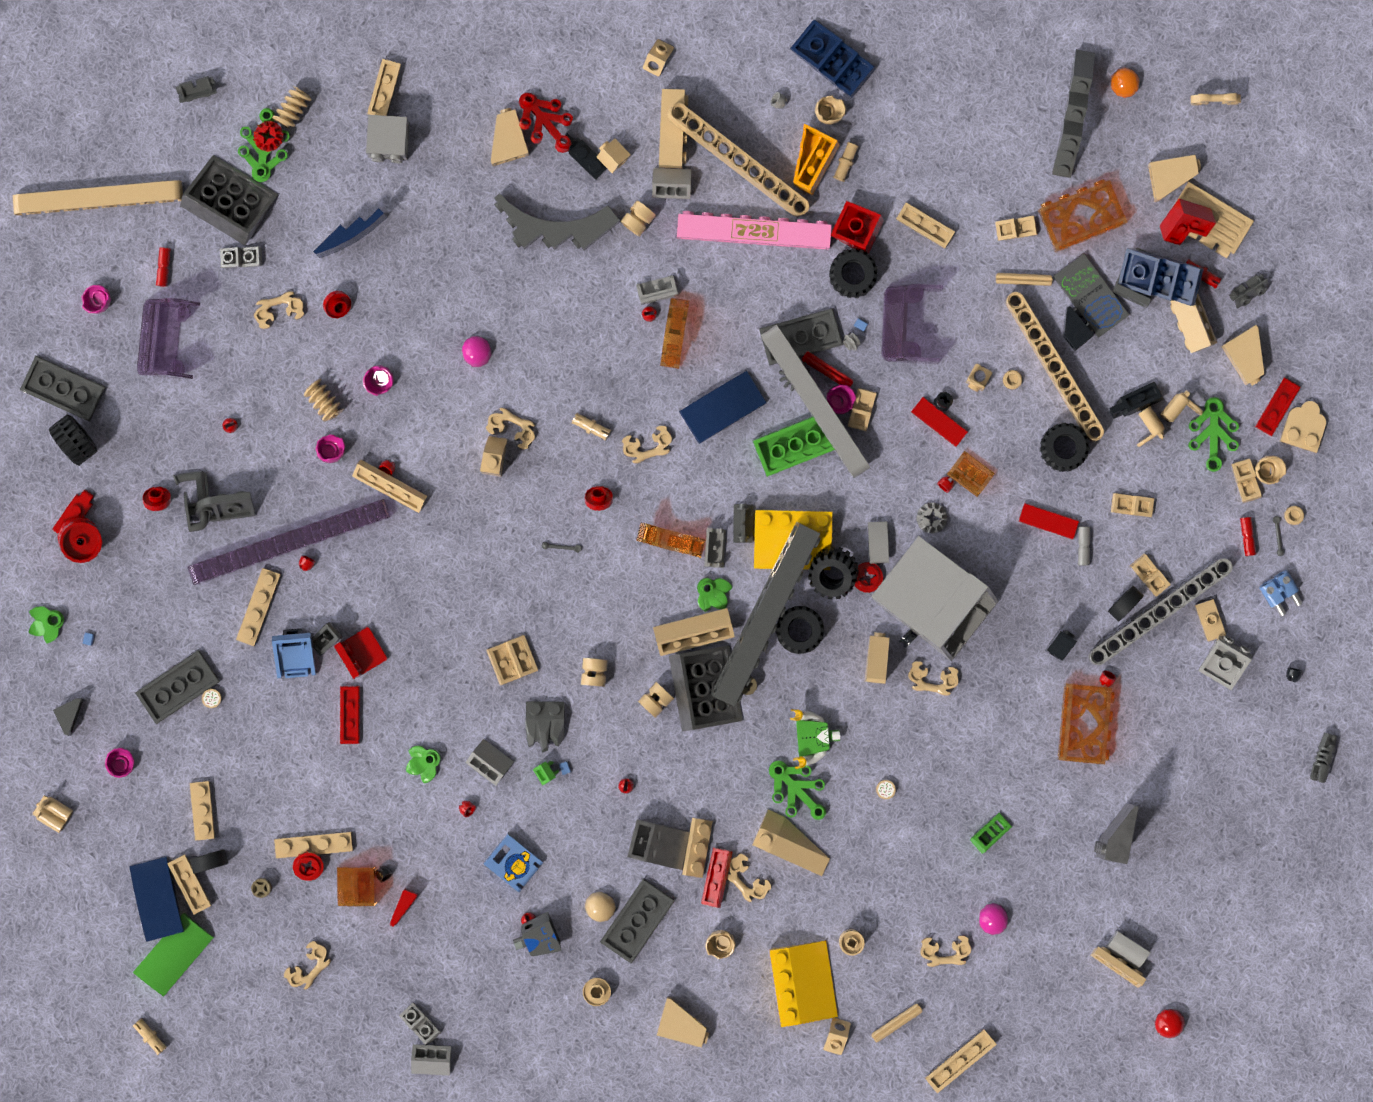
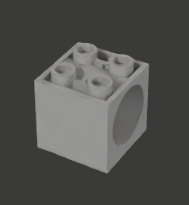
M368 115L366 154L373 162H384V159H390L392 163H403V160H407L410 125L408 118Z

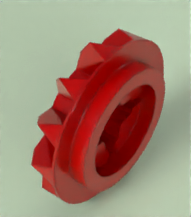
M264 121L257 125L253 139L257 147L266 152L276 150L283 141L282 128L273 121ZM270 131V134L275 138H268L266 141L262 134H267Z
M870 562L859 564V574L855 587L865 593L874 592L883 581L881 569L874 563L870 564ZM864 569H866L869 575H876L870 579V586L866 580H859L865 576Z
M306 851L305 853L298 854L293 861L294 874L301 880H315L323 872L324 863L315 852L308 853ZM311 860L312 867H309L305 872L304 863L307 864Z

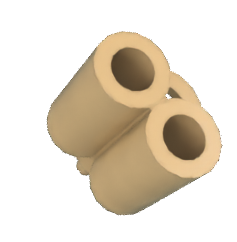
M1186 390L1183 393L1176 394L1161 412L1160 416L1168 422H1174L1186 405L1201 416L1203 411L1188 399L1190 392Z
M1151 406L1138 414L1151 432L1150 436L1137 444L1138 447H1141L1157 435L1161 439L1165 438L1163 432L1165 427Z
M44 795L41 801L36 804L37 807L33 815L38 821L60 833L72 815L73 810L56 799Z

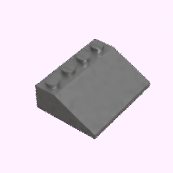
M212 155L183 193L180 206L241 244L246 245L256 232L278 194Z
M729 645L669 656L682 732L743 721L740 703H736L734 707L711 695L731 654Z
M1124 805L1100 836L1099 841L1095 842L1094 852L1097 853L1096 857L1128 864L1138 806Z

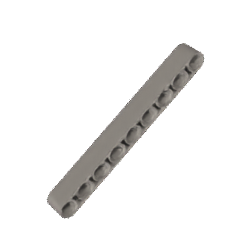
M775 325L760 335L853 478L870 468L869 464L779 327Z
M1219 559L1093 648L1088 655L1089 661L1094 665H1102L1230 574L1232 563L1228 559ZM1220 562H1224L1227 565V570L1224 573L1218 569ZM1205 573L1210 574L1212 577L1209 584L1204 583L1202 580ZM1190 584L1196 588L1194 595H1190L1187 592V586ZM1174 595L1180 598L1178 606H1174L1171 603ZM1159 606L1165 610L1163 617L1156 615L1155 611ZM1142 618L1149 620V626L1146 629L1140 625ZM1126 629H1131L1134 633L1133 638L1130 640L1124 636ZM1111 640H1115L1118 643V648L1115 651L1109 648ZM1096 651H1100L1103 655L1100 662H1096L1093 659V654Z

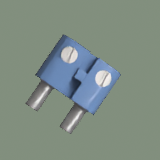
M1288 570L1279 573L1273 579L1259 586L1270 607L1275 606L1281 617L1286 614L1281 602L1287 597H1292L1296 606L1302 604L1297 595L1299 589Z

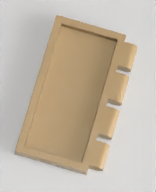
M1189 181L1178 199L1211 208L1216 224L1207 237L1202 236L1199 242L1210 249H1213L1215 244L1219 245L1215 252L1226 259L1230 253L1234 254L1254 222ZM1190 232L1188 236L1196 240L1198 234Z

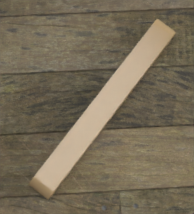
M678 103L669 109L668 119L791 215L799 217L808 211L809 203L804 197L685 105ZM674 109H679L681 111V118H677L674 116ZM689 121H694L697 124L696 130L689 127ZM705 132L712 135L711 142L705 140ZM720 144H724L727 147V153L720 151ZM735 156L742 158V165L735 163ZM751 167L757 170V177H753L750 174ZM766 179L772 181V188H767L765 186ZM781 191H785L787 193V200H783L780 197ZM796 202L801 203L803 206L802 212L795 209Z
M174 180L12 195L14 215H22V213L30 215L41 214L42 211L53 213L60 212V210L75 211L79 210V208H83V210L98 209L99 206L110 208L117 207V205L132 206L136 205V203H140V205L155 204L156 201H159V203L174 202V200L181 201L183 196L182 181Z
M1019 292L1011 293L1006 299L1007 308L1079 427L1086 433V438L1089 441H1098L1104 434L1102 425L1024 296ZM1010 298H1019V306H1013L1010 303ZM1027 313L1030 321L1027 323L1022 322L1020 315ZM1031 330H1038L1040 337L1033 339L1030 336ZM1047 346L1050 350L1049 355H1042L1040 347ZM1051 362L1059 364L1058 372H1053L1050 369ZM1062 378H1065L1069 381L1068 388H1062L1060 386V380ZM1071 395L1079 397L1077 405H1073L1070 402ZM1081 411H1086L1089 414L1088 421L1080 419ZM1092 427L1099 430L1097 438L1092 437L1089 433Z

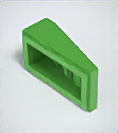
M998 813L970 841L983 854L1012 826ZM997 820L1005 829L1001 830L995 821ZM990 826H992L998 832L997 836L989 828ZM985 831H986V832L990 835V837L992 838L991 841L985 836V834H984ZM979 836L987 844L986 846L979 840Z

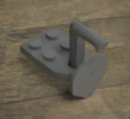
M196 471L173 475L176 485H179L181 482L196 480L198 502L190 503L188 493L184 492V505L189 532L203 530L209 522L255 516V508L250 492L240 491L236 494H219L209 497L208 479L205 472ZM196 514V517L200 519V522L193 523L192 516Z

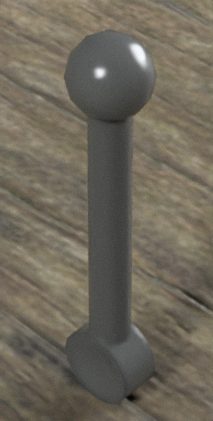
M1276 516L1272 521L1276 529L1277 555L1283 556L1284 550L1281 546L1279 530L1280 518Z
M543 542L541 545L543 549L574 550L577 553L581 551L580 545L574 547L548 544L547 542Z

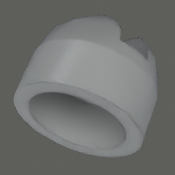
M776 92L770 104L775 108L782 109L786 106L787 99L783 94Z

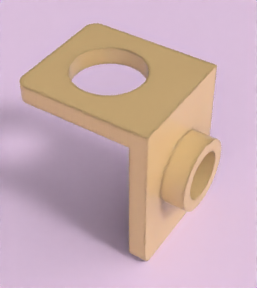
M657 39L647 55L643 69L659 77L674 47ZM649 62H656L659 68H651Z
M975 364L966 380V383L969 384L968 388L976 392L979 390L983 391L992 372L979 364ZM979 370L985 373V379L981 382L976 381L974 378L975 372Z
M832 1018L823 1050L842 1055L851 1023ZM835 1025H843L845 1030L839 1031L835 1028Z

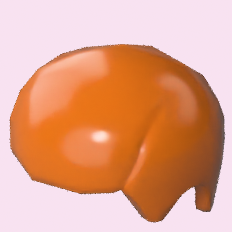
M1120 68L1112 74L1111 88L1117 96L1123 98L1131 97L1138 91L1139 77L1132 69Z

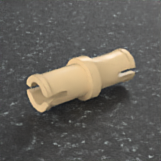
M847 142L843 156L838 160L840 163L833 178L845 182L849 168L853 166L852 161L859 146Z
M579 413L575 414L576 417L573 418L572 424L586 430L588 434L592 433L605 441L607 440V436L611 432L610 429L597 424V421L594 419L590 420Z
M143 1018L133 1025L144 1038V1043H148L157 1055L167 1048L157 1037V1032L155 1030L152 1031Z

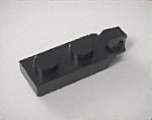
M567 133L565 136L571 140L568 154L590 176L597 180L607 168L597 158L598 155L583 140H580L578 137L574 140Z
M1152 382L1120 397L1117 405L1109 408L1113 419L1122 415L1124 417L1130 416L1162 401L1163 396L1156 383Z

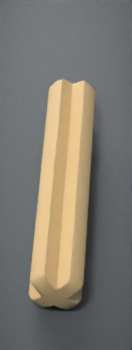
M996 274L997 284L1051 286L1053 280L1052 275Z
M919 1004L913 1005L873 1032L871 1036L876 1043L921 1014L923 1012Z

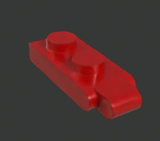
M85 489L81 495L77 493L52 530L58 534L59 528L68 519L77 516L85 517L93 506L91 500L94 495Z

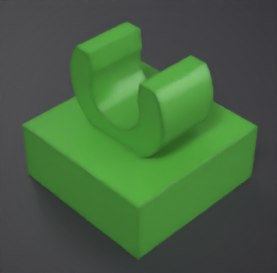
M545 761L533 769L542 786L556 778L555 775L559 773V770L554 772L551 770L550 765L554 763L553 761L548 763Z

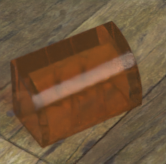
M966 451L961 454L947 473L949 477L976 497L979 496L995 474Z

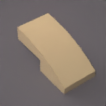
M1035 216L995 222L998 241L1038 235Z
M858 388L848 427L867 431L877 392Z
M1247 459L1232 464V470L1242 502L1246 503L1261 498L1262 495L1256 481V474L1251 460Z
M1113 493L1111 513L1152 517L1154 498Z
M1143 554L1129 565L1155 597L1171 585L1146 554Z

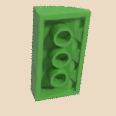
M813 416L752 440L767 477L835 450Z
M186 913L181 915L184 932L163 937L133 971L137 977L163 997L214 938Z

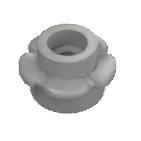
M854 333L845 335V340L843 341L845 347L848 350L856 351L857 347L861 345L857 336Z

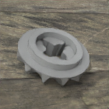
M927 503L918 510L917 523L923 531L937 533L945 527L947 513L941 505ZM932 510H934V516L940 518V520H934L932 526H930V520L924 516H929Z

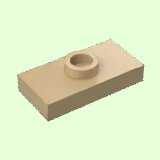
M1214 599L1195 605L1207 642L1217 639L1219 635L1225 636L1226 633Z

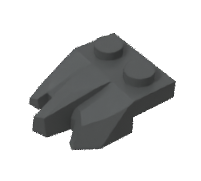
M526 701L525 726L528 747L534 746L535 742H538L542 753L548 751L550 742L559 747L564 739V702Z

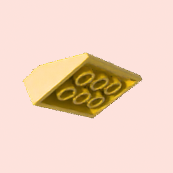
M755 510L754 569H773L795 523L798 522L820 533V542L816 548H813L809 564L803 568V570H809L813 558L816 557L819 551L822 552L826 547L830 550L832 544V512ZM831 566L826 567L823 570H831Z
M826 940L769 949L781 1027L838 1017Z

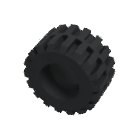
M856 248L847 249L839 253L832 261L829 271L830 283L833 285V289L838 291L841 296H847V298H859L866 295L872 290L877 280L878 269L875 265V260L870 257L869 253L866 254L864 250H856ZM848 263H858L863 267L865 276L859 284H849L843 279L842 270Z
M66 414L49 428L53 440L74 464L80 466L97 452V447L93 440L72 416Z
M1072 423L1056 424L1048 429L1041 439V457L1045 460V464L1052 467L1051 469L1059 470V472L1072 471L1081 466L1085 459H1087L1090 450L1088 445L1089 439L1086 438V433L1079 426H1074ZM1068 436L1074 441L1076 450L1072 457L1063 459L1056 455L1053 445L1057 438Z
M831 546L830 550L826 547L822 552L819 551L816 554L809 568L808 580H811L810 586L815 587V593L820 592L821 597L828 596V599L832 600L833 597L840 599L841 595L845 597L848 595V592L853 590L859 570L858 562H855L856 558L854 555L850 557L848 550L844 552L841 547L837 550L835 546ZM830 566L836 567L841 570L844 577L841 579H831L824 573L823 569Z
M794 606L787 609L782 617H779L776 636L783 648L789 652L796 654L808 653L818 647L822 641L824 623L820 615L812 608ZM801 618L809 622L811 625V635L808 639L796 641L791 638L789 625L793 620Z

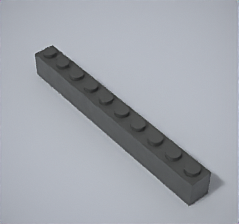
M798 522L795 523L711 692L713 697L734 707L736 703L741 701L743 697L742 691L751 681L752 670L758 667L760 663L759 656L762 651L764 652L769 644L767 640L770 634H774L776 631V622L779 617L783 616L786 610L785 604L787 600L792 598L795 591L793 588L796 582L801 580L803 576L802 570L805 565L809 564L813 548H816L820 542V533Z

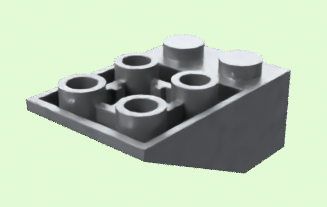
M637 819L627 857L683 870L690 832Z

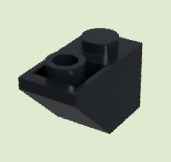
M1069 306L1065 310L1063 338L1076 351L1094 336L1092 333L1094 329L1088 322L1084 323L1080 317L1082 315L1075 307L1072 309Z
M1063 630V632L1057 631L1045 651L1058 660L1063 661L1077 642L1074 640L1075 635L1067 630Z

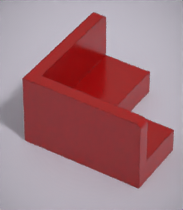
M1179 198L1160 224V230L1164 241L1180 246L1190 232L1207 237L1215 226L1216 221L1211 208Z

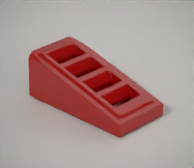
M408 889L402 891L390 921V926L394 927L418 897V893Z

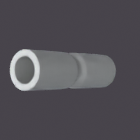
M1079 527L1078 565L1090 566V527Z

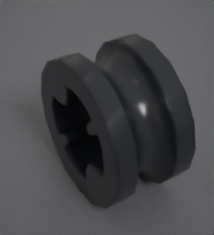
M940 392L934 399V405L940 411H947L953 403L952 396L947 392Z
M910 629L899 642L904 643L906 648L917 635H913Z

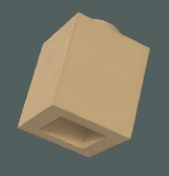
M614 139L610 143L606 141L599 148L601 151L597 158L611 173H614L627 161L631 154Z

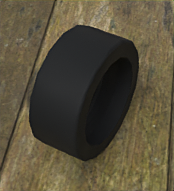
M1132 586L1113 604L1108 612L1119 622L1138 604L1144 595L1135 586Z
M225 849L190 859L193 874L229 864Z

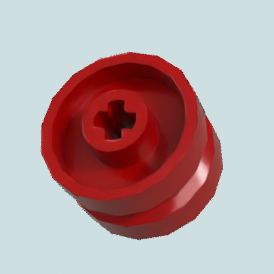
M80 516L73 517L65 521L59 528L57 536L59 547L64 556L70 561L76 563L89 562L100 552L102 546L101 534L95 523L90 519Z

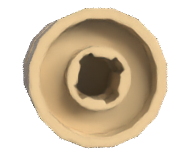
M636 201L630 208L631 213H626L620 222L640 237L646 229L645 225L650 224L656 215L644 204Z
M583 658L582 669L585 670V673L581 676V685L605 687L606 676L604 672L607 671L608 660ZM592 671L596 672L595 677H592Z
M657 682L649 689L650 693L644 694L638 701L655 718L663 711L662 707L668 706L674 699ZM657 695L660 697L658 702L654 700Z
M848 929L839 937V946L847 955H857L864 948V938L857 930Z

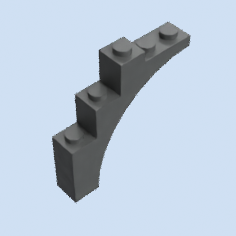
M1076 49L1052 175L1071 178L1082 139L1088 95L1093 79L1094 52Z
M500 193L494 197L496 201L494 205L498 211L506 213L508 216L506 221L512 228L517 227L512 232L514 236L512 240L518 248L522 246L526 249L543 236L542 241L547 248L552 247L555 250L570 237H573L574 239L571 241L577 249L582 248L585 251L620 223V220L609 206L579 220L553 222L537 219L523 213L511 205Z

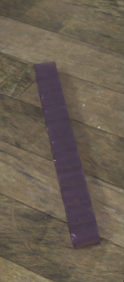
M385 499L378 500L188 566L187 569L193 585H197L200 582L209 581L220 575L223 576L235 572L237 569H243L255 565V563L272 559L275 556L278 557L290 553L292 550H298L310 544L327 540V538L345 534L347 531L350 532L365 525L377 523L391 516Z

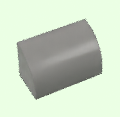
M653 168L652 198L690 199L691 169Z
M483 739L465 763L496 786L514 761Z
M1115 931L1105 947L1111 952L1112 956L1123 959L1129 967L1137 970L1150 954L1149 951L1118 931Z
M413 1044L411 1074L450 1076L451 1046Z

